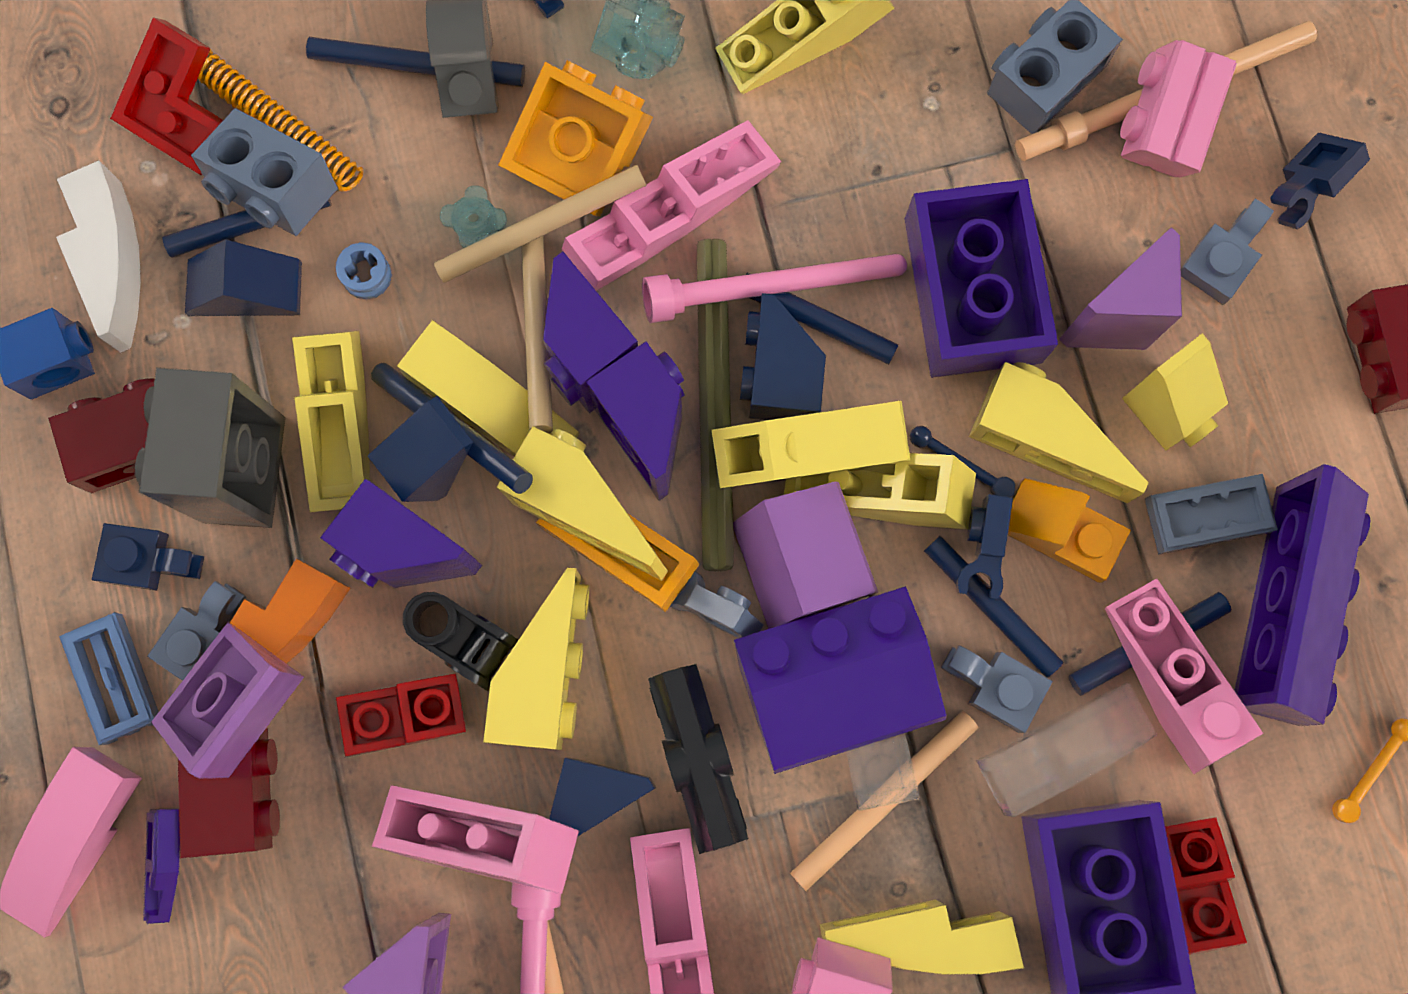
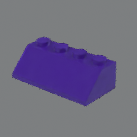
M1323 464L1276 487L1272 510L1278 530L1266 534L1234 689L1249 713L1297 726L1324 725L1325 717L1330 715L1335 706L1337 686L1332 681L1336 661L1344 653L1348 642V628L1344 625L1348 602L1353 599L1357 592L1360 579L1359 571L1355 569L1358 548L1365 541L1370 529V515L1365 513L1369 494L1337 467Z

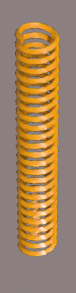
M210 49L209 56L198 77L202 84H205L208 89L219 95L221 99H224L233 108L250 115L274 129L280 123L283 116L287 115L286 119L283 120L276 130L283 132L289 122L293 120V123L284 134L290 137L296 127L300 125L292 138L297 140L306 130L305 135L299 141L302 144H305L309 137L313 135L307 145L308 147L312 148L319 141L318 146L314 150L320 152L326 146L322 153L324 159L333 151L326 161L328 168L339 156L335 165L329 169L339 191L351 190L360 182L364 173L362 167H357L356 162H350V158L344 157L342 151L337 152L336 146L330 147V142L324 141L323 136H317V132L311 131L310 126H304V122L298 121L296 115L291 116V112L284 110L283 105H278L277 100H271L270 95H265L264 90H258L257 85H252L251 80H245L244 75H239L238 70H232L231 65L226 64L225 60L220 59L217 54H213V51ZM254 89V92L248 97L251 90ZM260 94V98L254 103L253 107L249 109L250 105L256 100L257 96ZM248 97L246 103L242 105V102ZM264 100H267V102L260 109L259 113L255 115L256 111L261 107ZM274 105L273 108L267 114L266 118L262 119L263 115L269 110L270 106ZM280 110V113L275 117L273 122L269 124V121L274 117L276 112ZM345 162L343 168L336 174L339 167ZM352 167L349 174L343 179L345 173ZM356 170L359 171L357 177L351 184H349L346 187H342V185L346 184L354 176Z

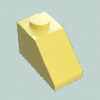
M1200 334L1155 369L1122 398L1165 450H1168L1181 440H1184L1189 447L1199 442L1218 427L1212 416L1228 404L1211 344L1203 334Z

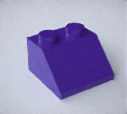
M562 251L554 257L543 336L550 359L544 365L552 375V378H550L551 382L566 402L572 406L579 400L590 414L595 409L586 381L637 348L638 341L567 255Z
M646 341L586 381L596 413L660 501L669 494L682 422L681 398L685 394L680 384L684 382V378L674 361L665 351L657 356Z
M366 478L320 537L336 549L329 558L333 563L372 588L379 579L394 588L476 575L482 567L465 549Z

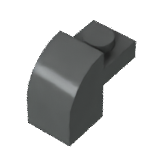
M427 0L426 27L431 67L435 68L442 117L497 113L499 106L491 58L493 38L487 0Z

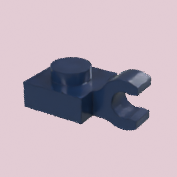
M1318 132L1282 169L1286 183L1277 187L1270 198L1271 203L1287 207L1286 211L1277 219L1278 223L1295 229L1304 226L1313 213L1315 201L1319 194L1334 198L1370 161L1366 143Z
M989 494L983 499L982 508L972 507L967 541L977 542L976 558L972 563L964 566L958 573L956 579L958 594H967L971 576L975 573H982L990 581L988 598L998 599L1003 590L1001 565L1002 558L1005 557L1013 498Z
M104 523L91 580L104 584L157 591L161 574L200 579L204 556L194 555L191 551L166 548L169 534L162 531Z

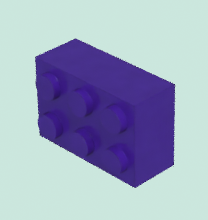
M1028 179L914 193L904 220L931 378L1000 369L1005 362L1012 365L1017 362L1030 365L1042 364L1057 347L1058 340Z
M1135 800L1021 816L1051 994H1196L1161 803Z

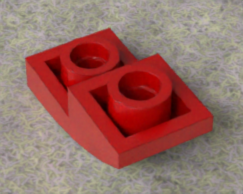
M456 673L399 683L394 687L336 697L345 757L466 732Z
M1217 817L1165 826L1189 955L1246 944L1247 940L1228 882L1235 878Z

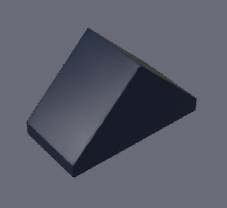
M224 240L188 259L185 314L188 316H300L302 262L295 257Z
M436 396L422 405L367 456L402 502L438 501L447 496L473 441L440 398Z
M564 758L549 820L578 830V836L654 790L656 786L651 777L573 758Z

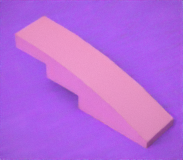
M747 120L663 165L657 179L646 184L647 186L614 201L610 214L567 236L562 250L597 291L646 262L720 212L777 169L781 161Z

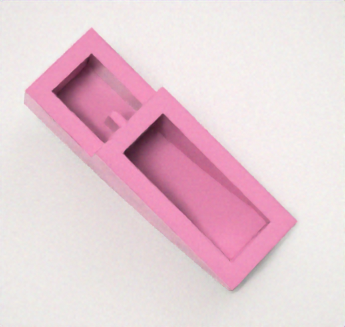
M72 747L33 813L14 852L0 888V910L41 936H50L116 834L117 829L112 827L142 778L93 747Z
M690 828L630 837L644 954L648 967L651 994H715Z

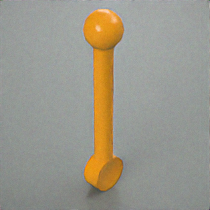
M1400 718L1392 723V736L1347 799H1338L1334 803L1332 812L1337 820L1353 823L1359 819L1361 815L1360 802L1401 744L1408 741V719Z

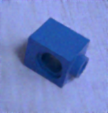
M54 308L0 328V374L6 387L30 400L95 374L88 354L93 353L94 348L86 329L79 321L72 322Z

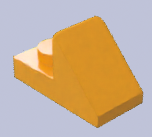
M1024 478L1013 497L1008 536L1094 581L1102 583L1107 580L1131 530L1086 507L1090 496L1084 492Z

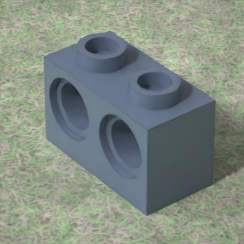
M1068 0L1058 11L1053 7H1049L1030 28L1029 34L1031 37L1020 47L1015 43L1010 44L991 67L996 74L987 94L1031 134L1041 131L1108 66L1123 40L1079 0ZM1059 41L1070 42L1077 50L1067 49ZM1021 77H1032L1036 79L1041 86H1030L1027 83H1025Z
M236 108L232 110L191 155L204 176V179L201 181L203 187L215 199L226 205L233 201L244 207L248 214L264 227L271 229L276 225L294 236L301 232L338 189L321 153Z

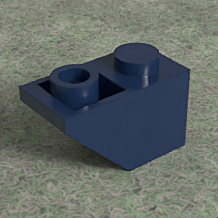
M762 293L760 312L749 311L745 345L756 346L754 367L743 366L740 400L751 401L749 415L751 419L773 420L820 413L826 355L774 294Z

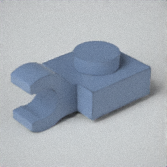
M1255 198L1249 207L1241 212L1228 232L1214 224L1181 267V277L1221 304L1227 303L1262 256L1248 245L1269 220L1274 210Z
M696 570L688 580L685 589L678 594L670 606L678 611L691 612L705 622L737 638L760 632L763 624L748 611L751 601L724 586H720L716 594L705 589V581Z
M215 581L201 599L198 613L190 608L181 607L147 657L183 681L223 627L235 615L247 596L229 584L223 586Z
M958 646L957 649L952 647L941 666L948 673L976 688L968 704L1018 733H1026L1053 682L1003 652L995 653L990 664H988L980 656L962 646Z

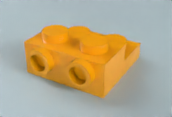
M566 60L562 70L545 62L498 165L565 200L622 172L624 166L630 167L653 117L641 111L645 100L615 85L610 95L592 86L597 76L592 72ZM605 206L591 212L590 214L600 217Z

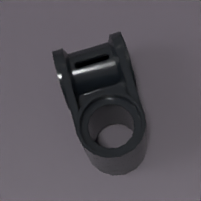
M423 592L414 596L407 603L403 612L404 629L413 641L443 659L448 667L488 692L490 691L492 675L509 649H513L518 641L517 638L480 614L474 615L451 599L436 592ZM442 605L448 614L447 626L440 634L427 637L420 628V617L428 607ZM489 641H490V644L488 645V647L486 648V650L484 651V653L482 654V656L480 657V659H479L478 662L476 663L477 659L479 658V656L481 655V653L483 652V650L485 649V647L487 646V644H488Z

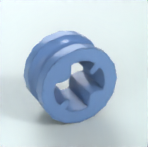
M362 242L351 244L337 258L335 267L337 277L353 296L361 299L376 298L384 293L390 285L392 278L391 267L382 252L372 244ZM364 260L373 267L370 269L372 278L366 282H362L356 275L358 273L356 264Z

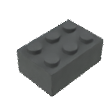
M156 368L154 387H150L147 390L144 399V415L149 423L146 446L138 452L135 463L136 480L140 484L139 493L204 524L272 528L286 417L233 373Z

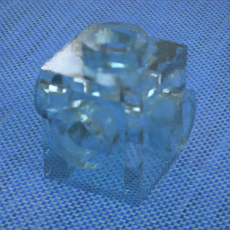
M606 0L590 51L615 63L616 69L628 77L635 79L646 78L649 80L664 68H672L679 58L684 45V37L679 35L685 15L670 9L671 4L668 0Z

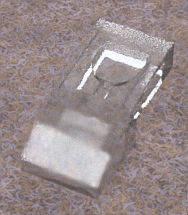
M905 733L846 751L857 810L920 799Z

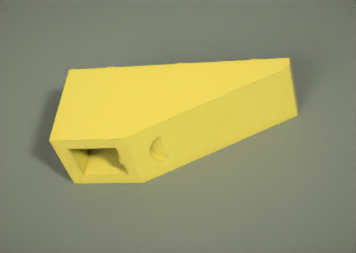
M776 0L715 49L740 93L745 94L850 42L895 8L890 0Z
M902 401L766 420L711 430L720 488L910 460Z
M567 568L491 680L483 743L562 750L563 738L573 739L577 704L567 702L570 678H580L583 658V643H574L576 619L586 620L589 604V585L580 584L581 575L576 568Z

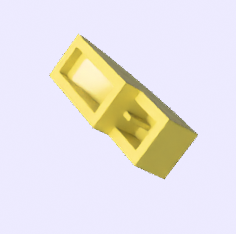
M432 320L397 367L409 381L432 397L438 396L443 404L453 411L455 416L515 457L529 433L528 390ZM552 410L553 431L549 434L552 435L555 429H560L577 438L579 432Z
M359 331L292 338L300 393L294 399L310 512L342 509L365 478L370 481V459L367 456L369 454L367 400Z
M935 899L819 924L823 939L890 958L891 966L900 969L936 974H987L1024 968L1013 919L1000 911L950 922L946 905Z

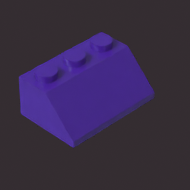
M906 586L734 640L739 668L774 774L946 720V712L928 640Z

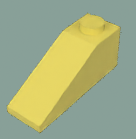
M1005 362L992 379L969 435L970 438L1125 503H1129L1145 493L1148 481L1060 384L1045 379L1046 374L1044 371L1027 363L1017 362L1012 365Z
M532 426L513 459L532 474V484L527 491L517 494L500 481L497 488L513 505L662 581L668 570L583 452L586 445L563 430L555 429L553 434L550 435Z
M910 453V460L786 478L784 495L836 481L840 484L851 516L913 526L968 529L976 473L954 455Z

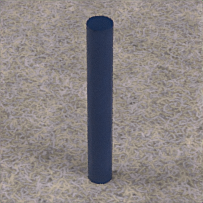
M330 198L321 209L331 206ZM246 210L163 236L162 240L168 255L172 258L265 227L253 219Z
M790 292L774 294L796 321L888 365L890 364L899 344ZM762 296L750 297V299L761 304Z
M941 535L924 550L956 584L958 573L968 563ZM978 573L972 575L969 579V588L966 594L971 601L1046 678L1055 673L1064 662L1001 597L998 599L988 598L990 586Z
M1217 592L1181 612V614L1195 633L1229 614L1232 609L1227 598L1222 593ZM1123 646L1070 674L1068 678L1076 693L1082 696L1132 668V665Z

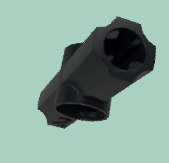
M697 664L680 667L648 678L658 718H660L666 738L662 740V745L676 792H681L699 854L721 849L749 839L738 798H736L730 778L734 776L729 754L719 723L714 724Z

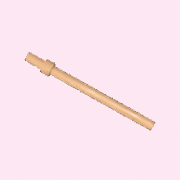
M1307 21L1224 56L1236 61L1237 65L1233 73L1235 75L1315 42L1317 30L1312 22ZM1143 89L1080 114L1078 111H1072L1053 119L1052 126L1016 140L1015 148L1019 158L1022 161H1026L1058 147L1062 150H1067L1086 142L1089 134L1123 121L1129 110L1133 106L1138 105Z

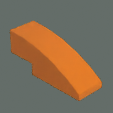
M296 558L268 606L264 607L244 599L230 624L240 629L287 664L308 645L330 620L351 588Z

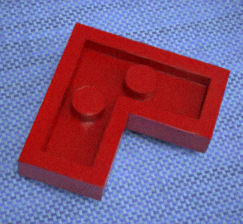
M152 18L110 119L194 172L203 175L191 155L220 125L223 119L192 101L189 97L211 48L168 21Z

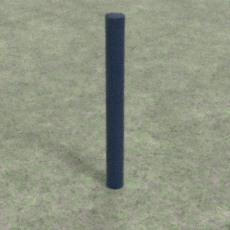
M308 37L306 55L308 59L436 76L435 68L431 67L429 52L317 37ZM492 60L496 84L523 87L525 81L524 64Z
M379 363L372 370V381L413 413L428 400L432 399L387 363ZM452 414L473 441L467 455L515 493L522 494L527 491L533 481L532 474Z

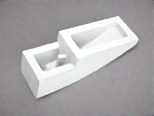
M96 161L57 178L77 228L56 238L97 336L121 353L132 346L138 318L141 285L139 245L132 211L122 183L100 161Z

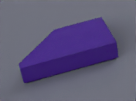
M150 809V812L147 813L143 921H146V924L170 922L179 875V809Z

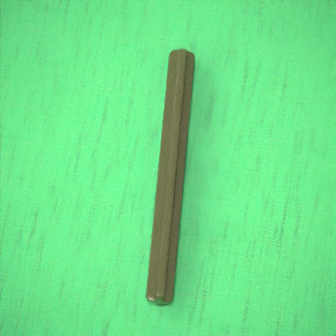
M703 239L698 241L697 282L727 278V244L722 239ZM728 301L698 305L702 561L705 570L715 572L731 570L734 565L732 487L720 488L711 431L713 429L731 427Z

